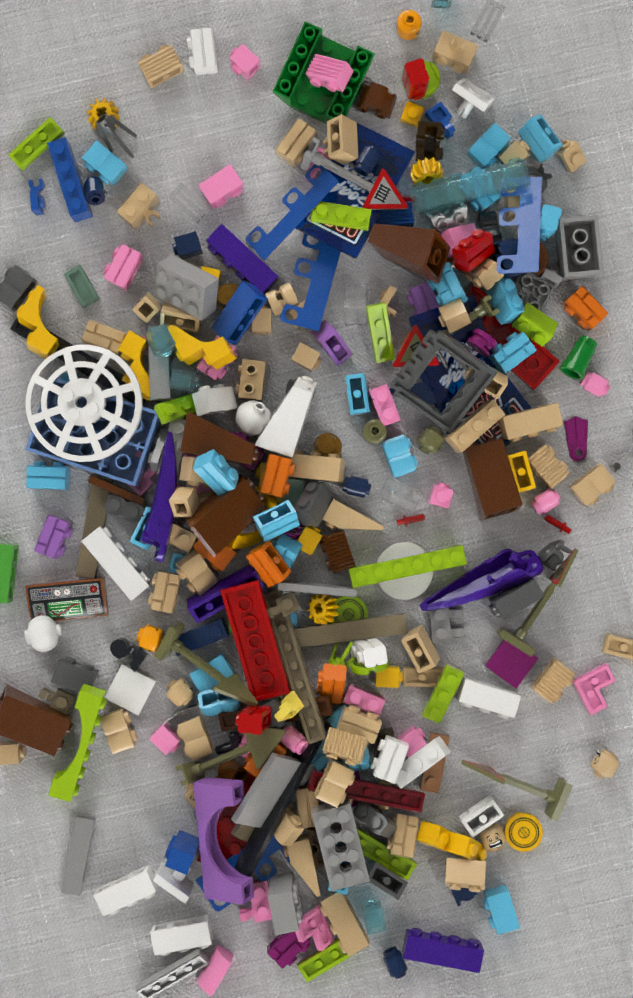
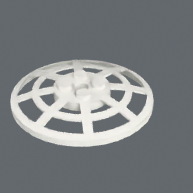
M93 345L66 347L46 358L33 374L26 394L28 422L39 442L55 455L78 462L101 460L122 449L137 430L143 409L141 387L130 366L110 350ZM89 350L103 355L97 364L87 361L73 362L71 352ZM58 356H64L66 365L56 370L48 380L39 376L40 372L49 362ZM110 358L115 360L124 369L131 383L119 386L115 377L104 368ZM87 367L94 370L89 379H78L75 368ZM68 372L70 382L65 384L63 388L53 384L62 373ZM101 373L109 379L113 388L102 390L96 384ZM36 383L44 387L41 397L42 412L32 415L31 394ZM50 390L58 395V406L47 409V397ZM134 390L135 410L132 422L130 423L120 418L123 409L122 393ZM116 395L115 414H112L105 410L106 398ZM81 397H85L87 400V404L83 408H79L77 405V401ZM57 414L62 415L67 421L63 431H60L54 425L50 417ZM101 417L111 421L104 430L96 434L93 427L94 423ZM45 419L49 428L60 437L56 448L42 437L35 423ZM74 425L85 426L88 437H72L70 433ZM116 425L127 429L125 435L115 445L102 451L99 443L100 439L108 435ZM67 441L78 444L91 443L95 454L78 456L65 453L63 450Z

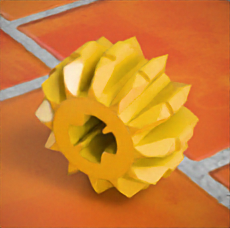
M103 98L102 102L96 99L95 105L90 103L89 106L92 110H87V115L90 116L88 122L92 124L93 129L97 130L96 121L102 114L107 113L109 116L112 114L117 120H120L118 115L119 109L114 107L113 101L108 102L106 98Z
M425 157L423 161L418 159L417 164H412L410 176L415 187H418L420 190L424 188L429 190L430 187L436 188V184H441L444 173L439 161H436L434 157L430 160Z
M324 594L311 596L312 601L307 602L310 608L306 610L311 613L309 618L314 619V623L322 625L335 621L334 616L339 615L336 609L340 607L335 605L337 599L332 598V595Z

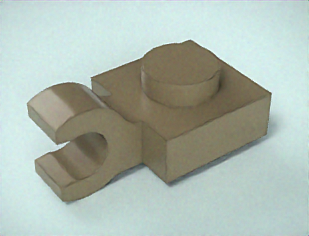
M291 591L276 599L277 606L268 609L270 619L281 613L285 618L302 608L294 592Z
M44 687L39 695L42 699L52 701L49 707L66 715L76 698L75 695L60 688L55 693Z

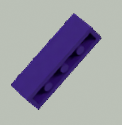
M222 223L207 238V249L214 256L218 254L222 258L221 262L228 269L232 267L236 271L235 275L241 281L246 280L248 283L255 285L264 295L279 280L278 275Z
M249 564L218 581L201 596L195 594L188 598L187 608L198 624L225 609L221 589L255 580L260 581L261 588L265 584L260 579V575L255 568Z
M412 928V930L406 929L402 953L403 958L407 960L480 973L484 949L482 943L476 939L470 938L465 940L456 935L443 936L439 932L432 931L427 933L419 928Z

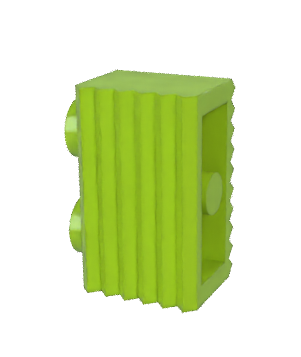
M526 302L524 304V312L513 322L512 327H515L519 332H524L528 338H531L540 346H544L554 336L558 323Z

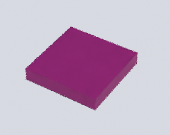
M503 639L484 666L517 689L539 658L534 654L532 657Z

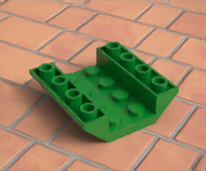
M305 21L272 92L290 108L325 124L341 114L346 117L375 53L358 45L354 51L322 36L321 28ZM315 54L348 62L353 69V73L343 92L337 90L331 92L326 87L320 86V88H317L310 83L306 71H308Z

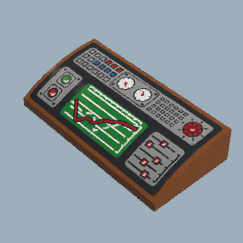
M105 577L25 586L31 620L41 615L48 616L54 621L109 615Z

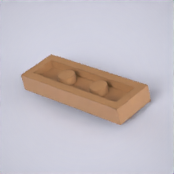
M430 732L428 743L440 736L448 747L449 735ZM446 756L422 773L420 790L439 793Z

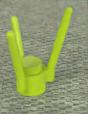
M339 642L334 643L328 663L334 664V666L345 665L348 670L350 662L355 658L352 657L348 662L345 658L353 642L349 643L342 657L337 656L336 659L335 655Z

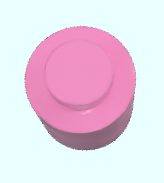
M587 371L584 379L580 382L584 390L597 397L605 396L610 388V385H608L609 380L594 372L590 373Z
M548 488L534 497V500L530 503L537 514L540 515L560 504L558 500L561 498L555 489L551 491Z
M286 726L283 729L286 731V734L281 742L293 753L300 755L308 746L306 737L294 726Z

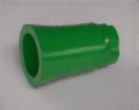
M582 335L559 367L560 371L573 379L583 380L595 352L594 349L597 346V342L590 337Z

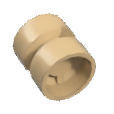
M290 283L280 286L278 291L273 289L265 293L274 316L281 314L286 304L299 305Z

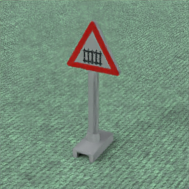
M315 137L312 138L309 150L304 153L300 166L301 169L307 171L312 163L317 166L321 165L368 191L369 195L362 208L372 210H406L408 208L407 203L385 169L381 170L375 183L372 184L317 152L320 140Z

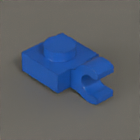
M439 102L425 112L429 122H442L441 128L445 129L444 137L446 139L454 135L453 132L456 129L449 122L452 115L442 102Z
M40 178L39 185L35 187L33 180L29 179L31 211L35 215H44L43 208L46 207V203L40 193L44 190L45 183Z

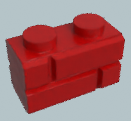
M421 58L407 62L404 65L402 82L404 88H406L407 97L410 100L422 99L427 92L430 78L427 70H425L424 60Z
M476 229L472 231V235L468 238L460 240L459 244L452 249L453 258H455V268L470 272L495 253L492 233Z
M249 705L243 709L240 714L236 715L235 720L239 733L248 734L250 732L255 735L263 733L271 725L272 708L271 706L262 705L260 707V705L254 707Z

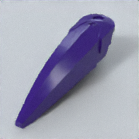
M169 431L164 442L162 461L151 510L140 539L141 542L156 546L154 561L160 563L164 562L174 522L169 499L177 489L175 446L173 433Z
M504 549L425 599L420 604L421 610L428 611L447 608L491 596L515 585H521L543 572L544 566L532 550L515 552L511 549Z

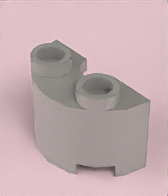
M461 201L448 204L444 212H439L437 208L424 212L427 220L440 231L464 225L467 220V206Z

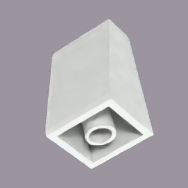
M307 376L297 378L258 437L255 446L293 457L317 382H314L312 378Z

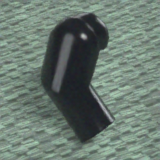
M237 731L231 732L228 735L230 741L215 747L217 755L234 750L241 742V736H239Z

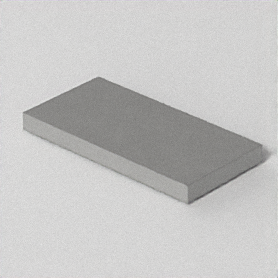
M283 580L278 583V589L281 591L355 597L357 595V589L352 586Z
M272 752L231 820L236 824L261 828L301 762L296 758Z

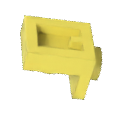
M291 691L281 701L280 710L274 716L280 722L293 718L304 707L295 691Z

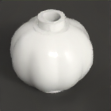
M250 400L238 407L235 417L236 424L246 434L259 435L270 421L271 413L263 403Z
M37 616L29 622L28 630L24 631L26 642L37 651H50L57 645L59 635H62L61 625L56 624L48 616Z

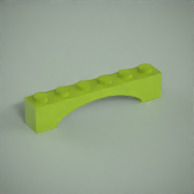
M455 545L412 556L359 565L350 568L349 574L352 587L356 588L462 566L467 563L463 545Z
M83 684L75 705V708L79 710L82 724L79 749L75 758L64 770H57L48 796L71 802L73 796L78 795L81 786L78 784L79 778L83 779L86 770L83 764L84 761L88 762L91 750H88L90 744L94 743L97 733H94L95 726L99 727L101 722L100 709L105 708L108 699L104 697L106 690Z

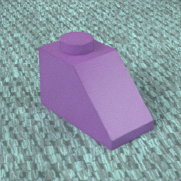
M326 320L321 322L319 331H311L315 340L337 366L352 355L336 329Z

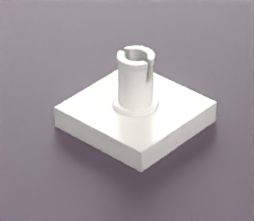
M465 77L458 81L452 89L464 98V101L456 111L458 115L462 114L461 117L463 118L468 117L473 106L485 112L495 101V98Z
M164 862L159 866L153 879L155 883L184 904L189 899L194 885L185 878V874L165 867Z

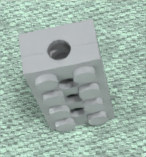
M346 798L338 807L328 803L312 807V817L331 891L370 882L350 799ZM338 822L340 826L332 827L331 824ZM338 842L345 843L343 846L336 845ZM343 861L350 862L348 865L341 864Z

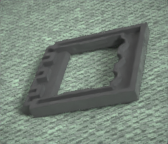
M429 330L422 340L426 346L423 344L418 345L411 355L413 360L408 359L400 370L402 375L397 374L390 386L395 390V395L451 434L496 376L497 371L440 330L437 333ZM441 347L462 364L468 365L474 370L442 413L410 391Z

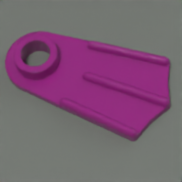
M575 416L570 420L564 421L569 456L573 461L579 462L584 460L587 455L588 420ZM577 449L581 451L580 456H576L575 451Z

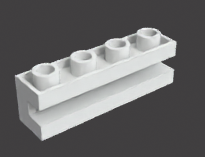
M99 526L81 542L132 601L149 587L148 581L150 579L143 571L140 573L136 569L137 563L131 556L129 558L126 557L123 553L125 551L124 547L119 542L115 543L112 540L113 534L107 527L102 528V526Z

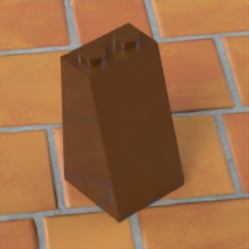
M373 224L368 242L383 258L439 284L451 247L437 230Z
M187 412L180 452L200 456L214 449L219 455H223L228 462L254 466V462L258 463L260 451L257 450L254 444L193 413Z
M493 437L485 440L483 444L472 443L463 451L480 520L483 521L518 511L523 504L503 439Z
M241 473L238 475L239 478L235 489L229 492L226 491L219 496L213 493L200 503L192 517H185L190 529L213 558L254 521V516L266 509L263 504L265 501L264 497L259 491L256 493L253 491L252 487L255 485L248 476L244 478Z
M6 685L0 697V735L55 756L57 750L60 751L64 744L63 737L65 733L69 734L73 723L71 722V715L49 707L50 705L9 685Z

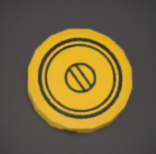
M517 812L511 815L505 823L504 834L506 840L515 850L521 852L531 851L542 840V826L539 820L531 813Z

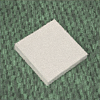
M123 663L105 698L139 716L157 680L139 671L134 672L131 667Z

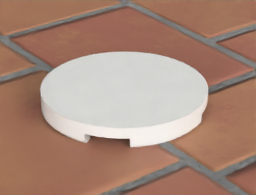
M395 543L387 547L380 554L377 562L425 553V551L413 543ZM433 572L380 582L379 585L391 597L402 600L412 599L421 595L429 587Z

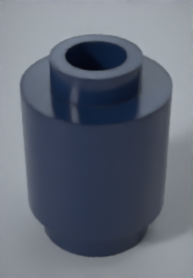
M372 145L364 146L358 159L355 161L354 170L365 177L372 173L380 159L379 150Z
M96 176L88 177L84 183L86 201L91 205H99L105 200L103 182Z
M346 476L342 491L347 492L348 495L365 498V494L369 495L371 484L368 483L369 479Z
M396 946L386 949L383 952V960L390 977L402 978L406 975L408 967L401 951Z

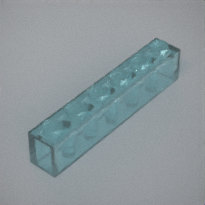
M520 157L510 159L509 163L501 165L500 162L493 163L486 169L478 167L470 170V173L467 174L459 172L452 174L451 178L443 180V177L433 179L432 183L424 185V182L413 185V188H409L415 215L524 188L529 186L531 181L526 158L520 159Z

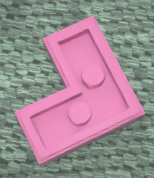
M607 663L573 680V684L590 715L608 707L599 690L616 681Z
M317 905L302 916V923H299V931L295 932L298 942H304L313 936L317 951H323L334 942L327 917L323 915L320 909L322 905Z

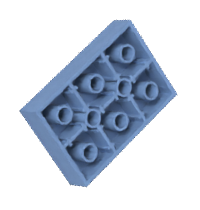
M56 379L53 384L61 388L68 383L60 379ZM50 390L47 397V409L58 406V395ZM81 397L77 401L79 408H83L87 404L85 397ZM108 397L106 398L105 410L112 414H115L116 398ZM123 400L120 418L131 423L135 404ZM41 404L38 413L42 412ZM143 407L141 420L130 441L115 454L97 461L78 462L59 457L46 449L32 431L25 450L140 487L161 421L155 410ZM57 414L50 417L54 425L60 431H63L67 421L62 415ZM101 417L94 423L93 427L96 434L104 430L111 421ZM45 419L35 423L42 437L56 448L60 437L49 428ZM74 425L70 436L78 438L88 437L85 426ZM116 425L108 435L100 439L99 443L102 451L115 445L125 435L127 429ZM67 441L63 450L65 453L78 456L95 454L91 443L78 444ZM139 451L142 452V456L140 458L136 456V454Z

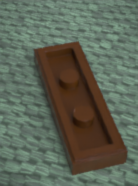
M91 475L88 480L89 483L139 505L144 503V497L97 476Z

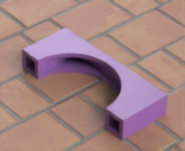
M204 777L193 783L205 899L244 905L254 898L253 878L239 873L228 863L217 839V823L222 810L225 807L241 803L245 797L243 780Z

